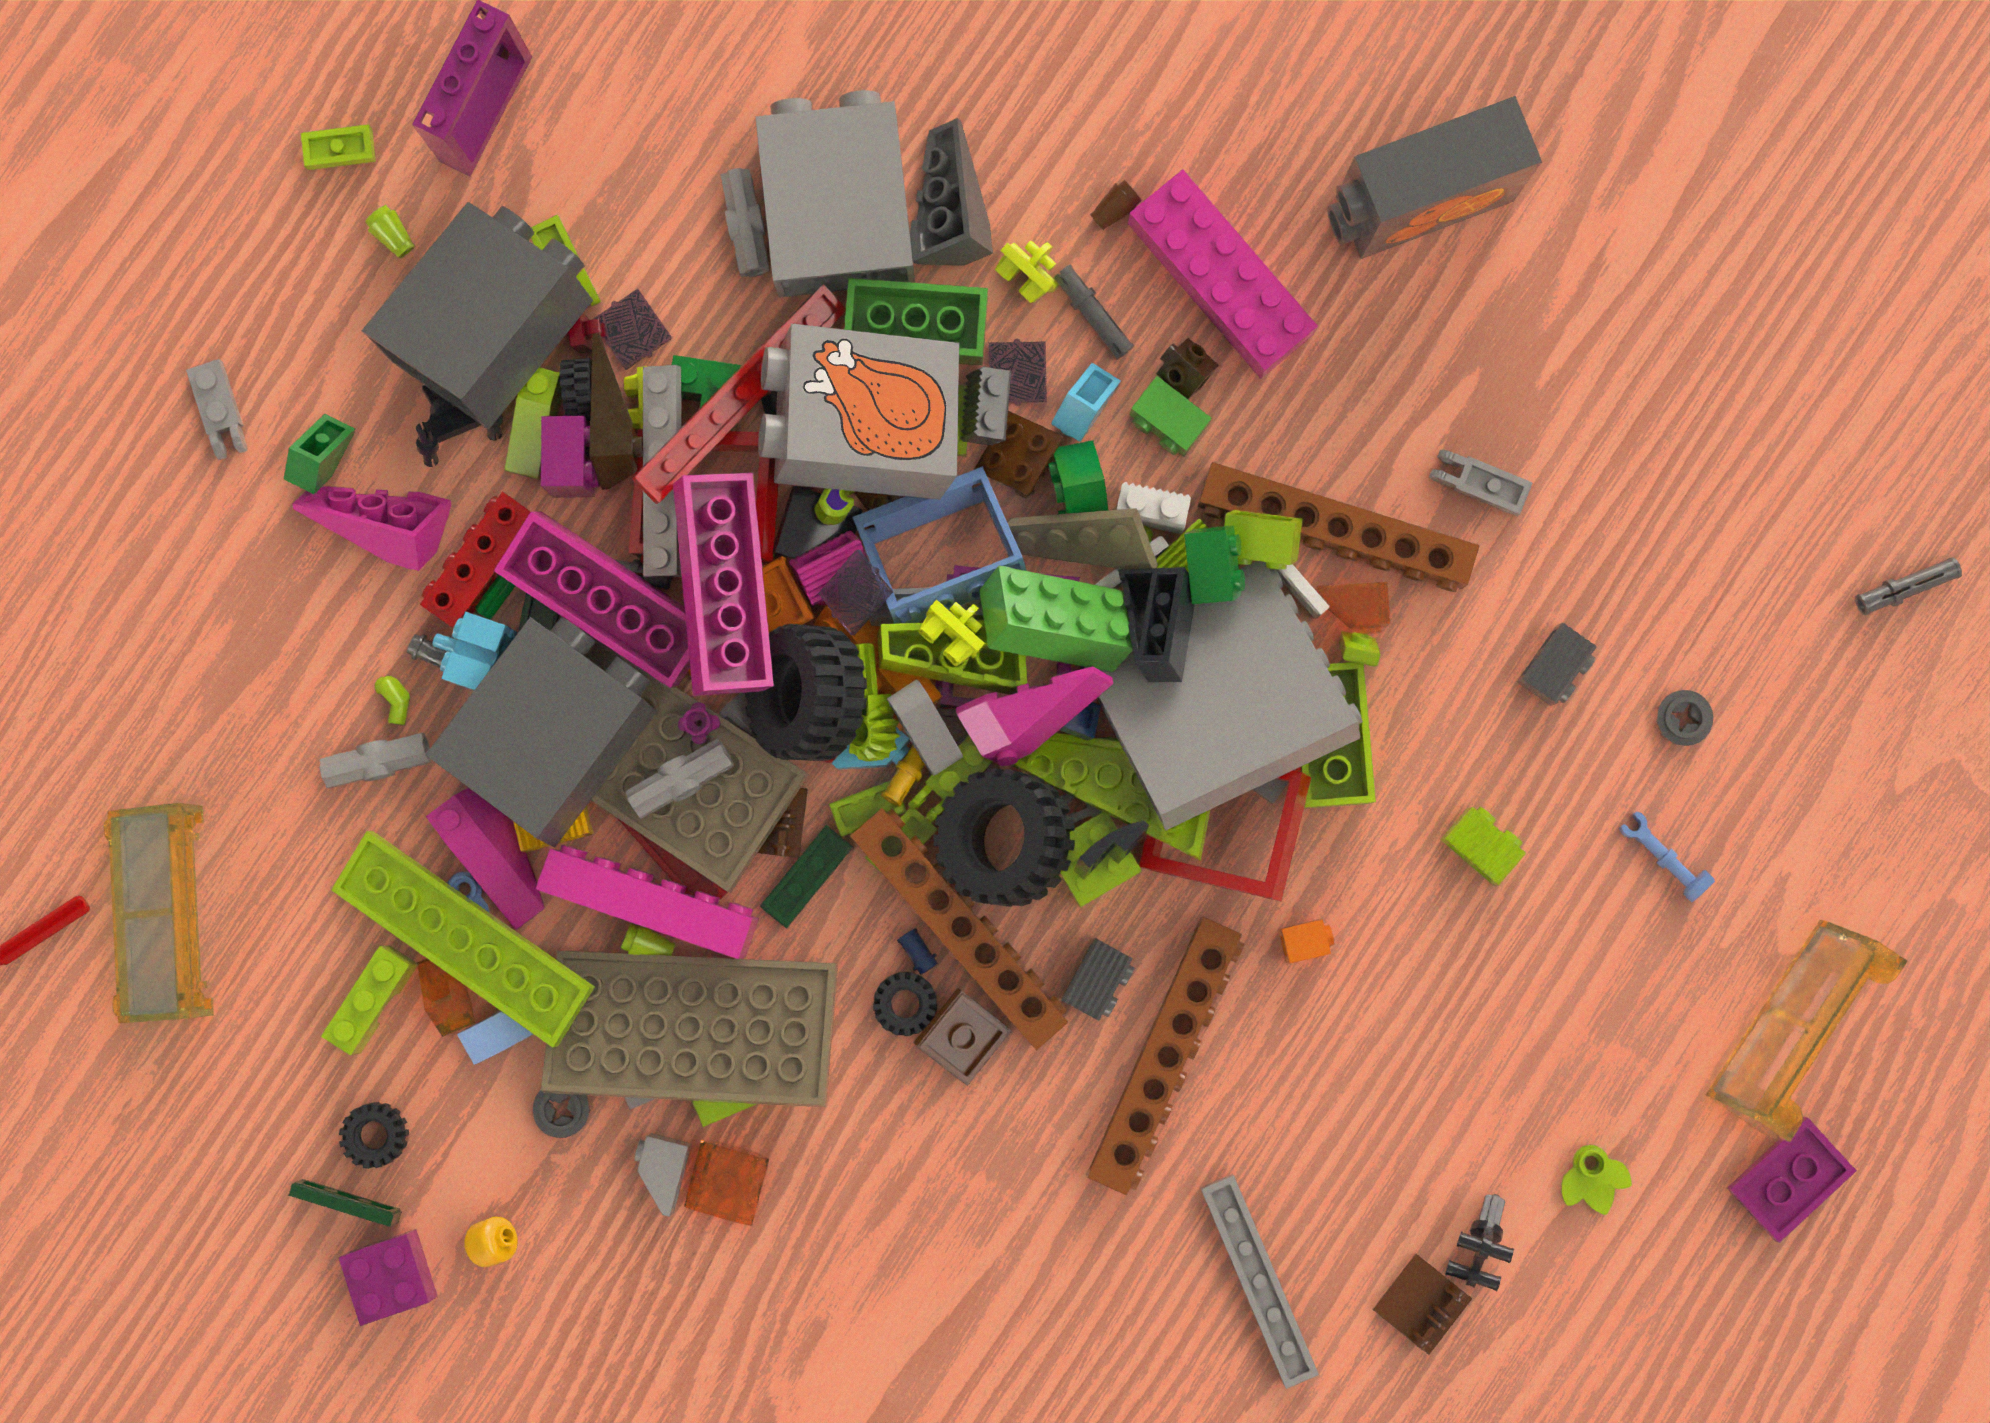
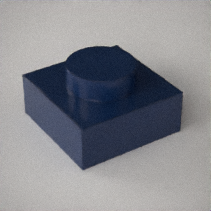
M1091 702L1065 724L1060 731L1087 741L1094 739L1101 705Z

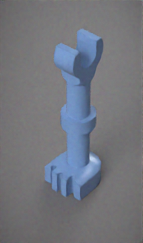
M1635 812L1631 815L1639 825L1636 831L1630 830L1625 824L1619 827L1623 836L1635 838L1638 842L1642 843L1658 859L1656 863L1662 869L1666 867L1685 886L1683 895L1691 903L1715 882V879L1706 870H1703L1695 877L1676 858L1678 854L1672 848L1668 850L1647 828L1646 817L1642 813Z

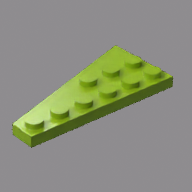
M1055 733L1034 752L1018 759L1017 763L1011 765L1029 775L1043 779L1045 783L1128 825L1140 821L1147 822L1149 827L1146 834L1201 861L1210 810L1165 831L1119 741L1097 738L1087 741L1074 735Z

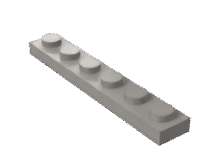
M677 365L643 367L644 466L681 428V367ZM673 490L658 504H655L643 491V577H682Z
M1231 1174L1201 1187L1200 1189L1285 1388L1288 1389L1318 1376V1371L1234 1175Z

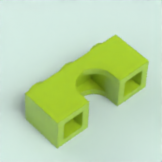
M390 945L379 946L321 1037L350 1056L361 1054L380 1025L377 1021L383 1009L396 994L401 993L419 964Z

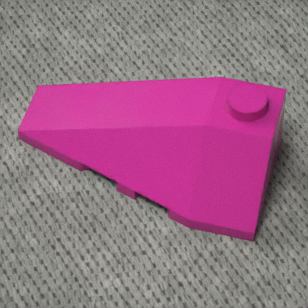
M322 486L315 494L305 491L292 503L293 509L384 561L417 571L437 553L451 509V500L422 492L408 491L407 497L388 496V490L376 489L375 494L366 495L356 494L353 488Z
M1092 666L1051 677L1049 685L1032 687L1029 684L1017 686L1018 693L1000 698L997 692L983 695L957 707L956 714L982 757L1000 766H1010L1017 763L1018 759L1034 752L1113 685V678Z
M469 787L452 796L426 816L446 845L516 930L545 909L539 890H536L537 881L527 854L520 850L513 820Z

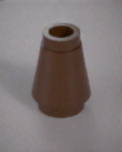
M1123 180L1119 185L1116 183L1113 185L1090 216L1104 230L1129 215L1142 200L1133 188Z

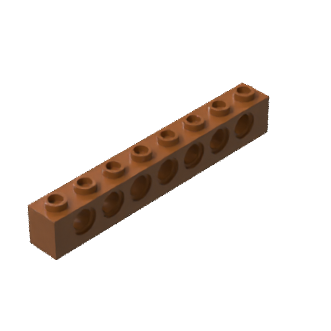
M1212 462L1209 467L1197 506L1204 509L1203 514L1209 517L1223 519L1224 515L1226 516L1232 510L1264 514L1261 510V503L1270 500L1275 502L1279 508L1277 516L1294 518L1297 511H1306L1310 514L1312 524L1308 527H1301L1300 539L1304 540L1303 545L1315 550H1323L1324 547L1337 550V556L1351 561H1356L1357 557L1369 560V565L1373 568L1383 571H1390V567L1404 571L1403 576L1408 579L1422 582L1424 578L1436 581V587L1450 592H1456L1457 588L1463 589L1469 583L1480 547L1478 544ZM1232 490L1241 491L1245 495L1246 503L1242 506L1232 505L1228 500V493ZM1331 521L1340 522L1345 528V535L1343 537L1332 536L1328 531V523ZM1366 531L1373 532L1378 538L1377 547L1369 548L1365 546L1361 540L1362 533ZM1397 542H1405L1410 546V558H1401L1396 554L1395 544ZM1437 552L1441 554L1444 558V567L1441 569L1432 567L1428 560L1429 553Z
M883 808L879 809L856 829L850 837L1037 1051L1069 1023L1063 1016L1068 1010L1055 995L1050 999L1045 996L1040 990L1045 985L1032 969L1025 973L1017 963L1022 957L1009 942L1003 946L993 936L998 932L996 927L985 915L979 919L972 912L971 908L975 903L970 897L962 896L952 889L943 876L945 869L942 866H938V863L932 866L924 856L929 850L916 835L911 839L906 836L901 830L906 824L893 809L887 813ZM888 836H896L902 842V849L895 856H888L882 851V841ZM911 863H920L925 868V876L919 882H910L905 877V869ZM937 889L943 890L948 894V903L941 909H934L928 903L929 894ZM959 916H965L971 921L970 931L963 936L956 935L951 929L953 920ZM989 943L994 947V956L990 961L980 962L975 958V949L978 945ZM1005 970L1016 972L1017 982L1012 988L1005 989L999 986L998 977L1001 972ZM1027 997H1036L1040 1000V1009L1033 1015H1026L1021 1010V1004Z
M1200 917L1088 1169L1087 1178L1126 1196L1130 1188L1137 1189L1144 1170L1139 1169L1144 1155L1151 1157L1158 1138L1153 1136L1159 1123L1165 1125L1171 1113L1173 1105L1168 1103L1173 1090L1177 1092L1181 1090L1187 1073L1182 1071L1187 1058L1192 1060L1195 1058L1202 1040L1197 1039L1198 1033L1202 1025L1205 1027L1209 1026L1216 1010L1215 1007L1211 1006L1216 993L1222 995L1228 984L1230 975L1225 974L1230 961L1236 963L1244 947V943L1240 942L1241 933L1208 918ZM1207 949L1216 950L1220 957L1219 964L1213 969H1206L1201 963V956ZM1194 981H1200L1205 986V996L1200 1001H1191L1187 996V987ZM1178 1014H1187L1191 1019V1027L1186 1033L1179 1034L1173 1030L1172 1021ZM1165 1046H1171L1177 1052V1059L1170 1066H1163L1158 1061V1053ZM1150 1079L1160 1080L1163 1086L1162 1093L1156 1098H1148L1143 1092L1144 1084ZM1138 1111L1144 1112L1148 1116L1147 1126L1140 1131L1133 1130L1129 1126L1130 1116ZM1122 1144L1130 1145L1134 1149V1156L1127 1163H1120L1114 1158L1116 1148Z

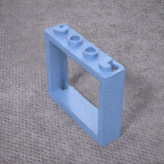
M983 466L957 476L940 500L905 496L853 517L873 571L880 577L876 578L883 583V585L879 583L882 586L881 591H883L885 585L886 589L888 588L891 591L890 593L886 591L888 596L884 598L894 624L918 623L927 617L926 614L929 607L936 600L949 610L955 602L963 605L970 601L981 599L980 588L999 565L1027 571L1021 552ZM981 483V485L972 488L973 485ZM984 501L1008 558L897 601L875 544ZM874 524V527L865 530V527Z

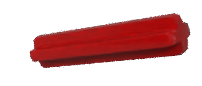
M73 897L1 944L0 965H8L88 913L90 906L84 897Z

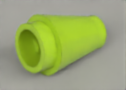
M387 205L374 211L365 220V223L369 226L368 232L391 252L396 254L399 259L414 249L415 245L412 243L396 211L390 210Z
M630 923L620 949L628 951L627 954L671 956L675 943L670 942L652 929Z

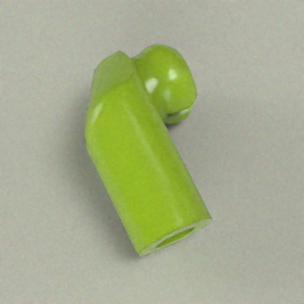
M393 676L378 678L375 682V691L377 694H382L391 705L388 723L405 726L410 700L409 692Z

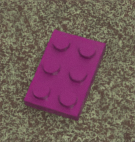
M1802 1117L1732 1182L1727 1189L1773 1240L1780 1243L1857 1170L1808 1117Z

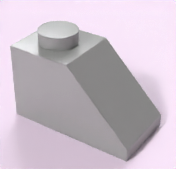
M651 1133L646 1136L645 1141H639L634 1160L640 1162L638 1173L662 1215L670 1217L675 1211L692 1143Z

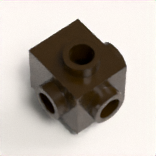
M1187 338L1178 347L1173 343L1160 358L1164 364L1156 374L1189 400L1203 387L1219 364L1206 354L1203 347Z

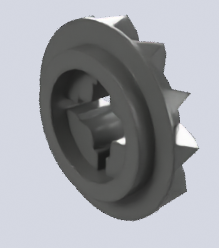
M1690 690L1673 692L1667 695L1657 707L1656 723L1659 725L1661 735L1673 744L1682 746L1697 744L1705 739L1711 731L1713 725L1712 708L1708 701L1697 692ZM1685 708H1688V717L1697 724H1685L1679 730L1680 720L1671 713H1682Z
M540 1090L533 1103V1117L537 1126L545 1134L555 1138H566L576 1134L586 1125L590 1113L587 1095L543 1093ZM570 1097L567 1109L574 1118L562 1115L554 1122L557 1109L553 1107L549 1100L562 1103Z

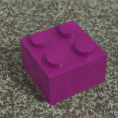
M541 416V487L553 498L595 497V488L600 487L590 459V423L584 416Z
M417 1229L361 1247L338 1257L360 1326L427 1304L438 1297Z

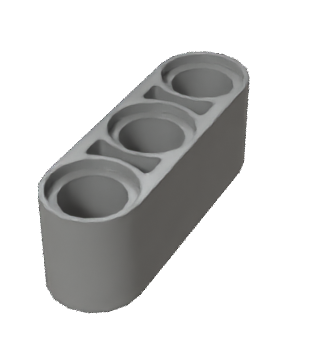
M918 680L913 681L887 698L889 705L916 751L933 776L963 758L960 749L932 700Z

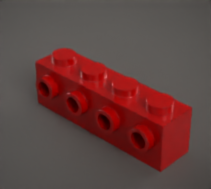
M503 491L499 497L493 496L489 500L483 511L485 516L478 525L473 524L466 531L463 537L465 542L457 553L452 552L447 557L442 566L444 571L437 581L432 580L422 592L421 596L424 599L420 605L453 629L459 618L463 619L465 611L471 614L476 612V605L499 575L494 572L496 566L531 512Z

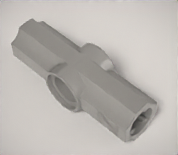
M731 169L720 175L727 211H725L726 222L731 242L734 241L738 270L741 277L760 276L770 270L763 239L765 229L760 206L756 204L752 175L749 169Z
M424 733L388 742L387 740H378L356 747L357 750L320 759L319 768L326 788H333L360 780L366 782L393 776L395 771L430 763L431 759L426 756L430 747Z
M717 738L688 756L681 755L664 763L658 768V773L625 791L627 799L639 818L642 819L672 801L678 802L692 796L702 788L703 783L729 770L734 764L721 740Z

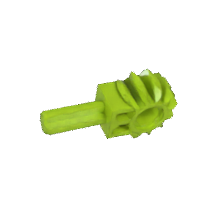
M861 643L855 646L859 651L857 656L863 660L865 667L863 677L867 678V689H865L864 698H867L866 708L862 710L861 716L863 721L861 727L856 729L855 733L857 736L849 746V754H854L858 760L865 762L878 761L889 758L890 752L897 749L895 739L900 737V735L896 731V726L900 721L893 719L894 711L887 701L891 694L878 695L874 646L871 643Z

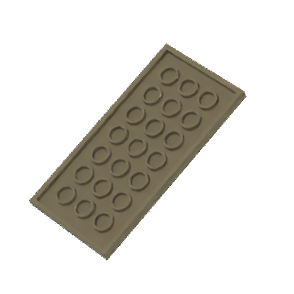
M586 633L596 642L585 657L604 671L607 670L616 656L651 681L640 697L657 711L591 801L731 893L809 774L788 760H781L769 755L755 738L707 707L706 711L711 715L719 717L720 726L707 735V741L704 744H695L689 733L683 732L678 728V721L698 701L677 687L669 688ZM701 720L696 722V726L699 727L702 725ZM717 738L721 740L732 759L733 767L703 783L702 788L692 796L678 802L672 801L642 819L639 818L629 803L625 791L658 773V768L667 761L681 755L688 756Z
M557 951V961L595 986L559 1046L552 1048L546 1043L541 1085L543 1093L826 1107L838 971L836 963Z

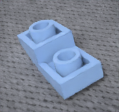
M499 1010L492 1016L462 1030L457 1035L475 1065L533 1035V1033Z

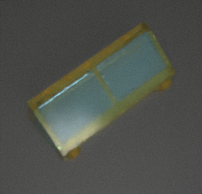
M173 803L107 811L108 819L104 822V835L109 840L117 993L113 997L112 1006L114 1015L118 1016V1023L214 1016L213 998H204V994L201 992V988H207V981H201L194 853V841L199 840V833H192L195 824L204 823L203 806Z

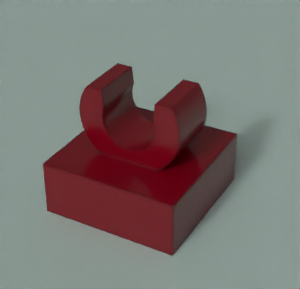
M584 314L579 317L568 331L570 347L580 354L592 352L593 334H600L601 338L607 337L605 323H600V319L589 320Z

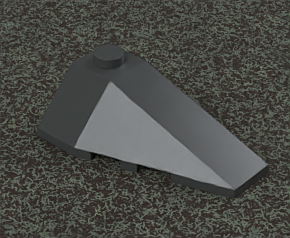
M956 118L929 130L922 169L925 171L923 188L917 192L916 202L919 203L917 220L912 221L910 228L912 258L916 264L965 266L993 254L990 222L961 120Z

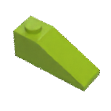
M539 367L518 393L505 471L539 480L541 474V416L558 415L562 401L559 372Z

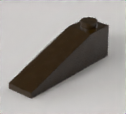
M593 334L590 459L602 490L614 487L638 471V458L643 457V438L636 435L600 334Z

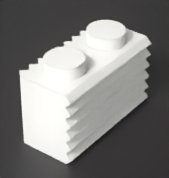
M1124 482L1121 486L1116 510L1137 508L1143 525L1153 529L1182 534L1186 525L1191 497L1189 494L1183 496L1182 493L1177 495L1175 491L1170 494L1168 490L1163 492L1161 488L1156 491L1154 487L1151 489L1148 486L1142 488L1140 484L1135 486L1134 483L1128 485L1127 482Z

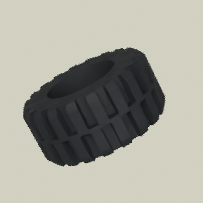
M785 624L769 633L774 686L764 691L745 692L748 706L745 707L746 715L751 720L749 727L751 732L757 736L756 741L769 755L781 760L828 761L845 751L847 745L851 744L857 736L855 731L861 727L863 721L861 716L862 710L866 708L867 698H864V692L867 689V678L863 677L865 667L863 660L857 656L859 654L857 647L850 642L851 640L842 631L824 626Z
M987 769L985 773L976 772L969 775L967 778L968 782L960 781L953 788L954 796H946L941 806L945 808L942 815H937L935 825L939 826L938 835H933L934 846H938L940 852L936 854L938 866L946 868L943 876L947 882L956 884L955 890L962 896L971 897L972 901L983 904L1012 907V905L1024 906L1030 904L1032 899L1040 900L1047 896V887L1056 888L1062 880L1059 876L1061 870H1068L1071 860L1067 859L1069 850L1074 851L1075 840H1070V832L1075 830L1073 819L1066 817V814L1070 811L1066 801L1057 799L1059 792L1052 785L1045 784L1043 779L1009 769ZM1012 805L1018 811L1023 822L1024 843L1017 859L1006 869L998 871L987 857L984 844L985 832L992 817L1003 807Z

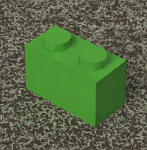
M1158 376L1155 377L1130 411V416L1134 418L1132 423L1145 434L1151 431L1161 439L1159 444L1166 451L1173 455H1176L1178 452L1183 457L1209 426L1212 419Z

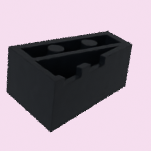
M1185 567L1118 569L1124 590V605L1127 609L1130 623L1128 627L1135 663L1148 682H1182L1195 607L1191 599L1189 573Z

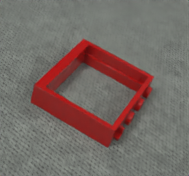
M638 429V436H642V438L643 429ZM729 431L711 451L758 452L759 432ZM759 456L756 511L761 562L770 563L773 561L778 483H774L775 458ZM643 457L638 458V471L643 467ZM634 482L629 554L639 557L640 563H643V490Z
M1301 766L1275 778L1289 782L1265 882L1162 858L1160 855L1164 842L1148 834L1139 867L1281 902L1311 777L1301 772Z

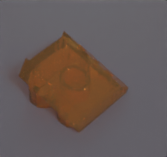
M701 1140L684 1207L739 1224L752 1226L763 1182L768 1172L769 1158L757 1152L723 1142Z

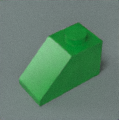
M324 414L289 447L283 479L315 494L333 476L355 433V428Z

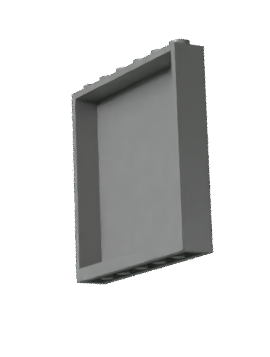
M1255 561L1251 565L1241 568L1245 575V590L1241 591L1242 596L1236 600L1195 604L1182 682H1148L1135 663L1133 651L1114 672L1100 670L1113 678V685L1097 697V700L1165 831L1360 739L1359 724L1363 721L1354 703L1348 705L1343 697L1346 695L1343 683L1337 675L1332 677L1327 668L1330 667V663L1322 648L1316 650L1311 642L1314 640V636L1306 621L1300 623L1296 616L1299 612L1294 599L1290 594L1286 596L1281 590L1283 583L1277 570L1265 567V562Z

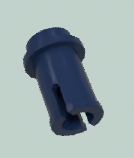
M914 928L897 941L914 964L913 971L917 970L922 975L938 964L935 959L937 954L930 952L917 932V928Z

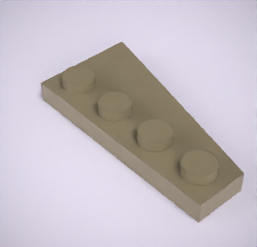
M1137 508L1010 518L1008 522L1021 555L1119 569L1157 568L1158 566Z

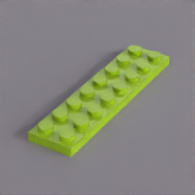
M366 831L331 891L552 1048L559 1046L595 986L374 831Z

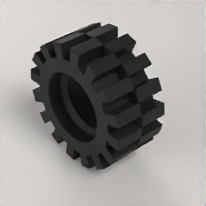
M590 358L562 360L560 363V386L565 416H584L590 421L592 360Z
M899 972L887 977L879 985L874 995L873 1010L875 1011L877 1021L880 1022L886 1031L888 1030L897 1036H911L923 1031L934 1018L937 1010V997L932 985L921 975L912 972ZM901 990L912 991L919 1000L918 1011L908 1018L896 1015L891 1006L893 996Z
M373 1102L352 1110L350 1115L344 1118L342 1122L344 1127L339 1130V1135H342L343 1140L339 1141L340 1148L345 1147L346 1152L343 1153L345 1157L353 1159L351 1163L356 1166L363 1165V1168L369 1169L372 1167H382L399 1158L402 1154V1149L407 1146L408 1141H405V1139L409 1135V1129L405 1130L404 1124L407 1121L405 1117L401 1118L399 1116L401 1112L397 1108L392 1109L390 1108L391 1105L387 1103L379 1104V1102ZM368 1122H379L386 1129V1142L379 1149H371L362 1141L361 1132Z

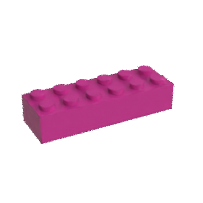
M1183 169L1130 212L1128 225L1260 379L1314 335L1318 325Z
M753 473L683 475L673 483L693 696L764 691L773 687L774 684Z
M542 511L530 512L494 572L669 688L678 686L690 669L685 606Z
M561 845L560 850L549 849L536 890L736 959L746 958L759 918L751 916L753 909L737 903H729L728 907L719 905V897L702 891H696L694 896L686 894L687 886L664 879H662L661 884L652 882L653 874L635 868H629L627 873L620 871V863L595 856L594 861L586 859L588 852L571 846Z

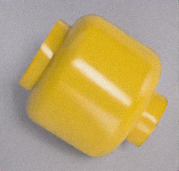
M493 1216L477 1222L466 1232L464 1239L465 1251L469 1259L479 1267H491L511 1259L516 1253L518 1246L516 1230L503 1217Z

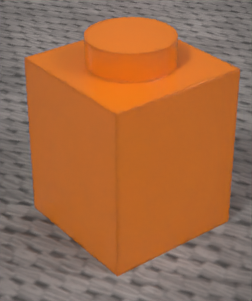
M1323 919L1278 929L1285 961L1288 964L1331 954L1330 946L1335 945L1330 925L1324 926Z

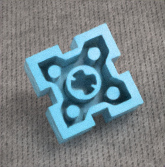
M465 611L463 619L459 618L454 626L453 638L439 633L434 636L432 645L447 651L440 666V671L443 672L441 679L474 691L518 632L504 624Z

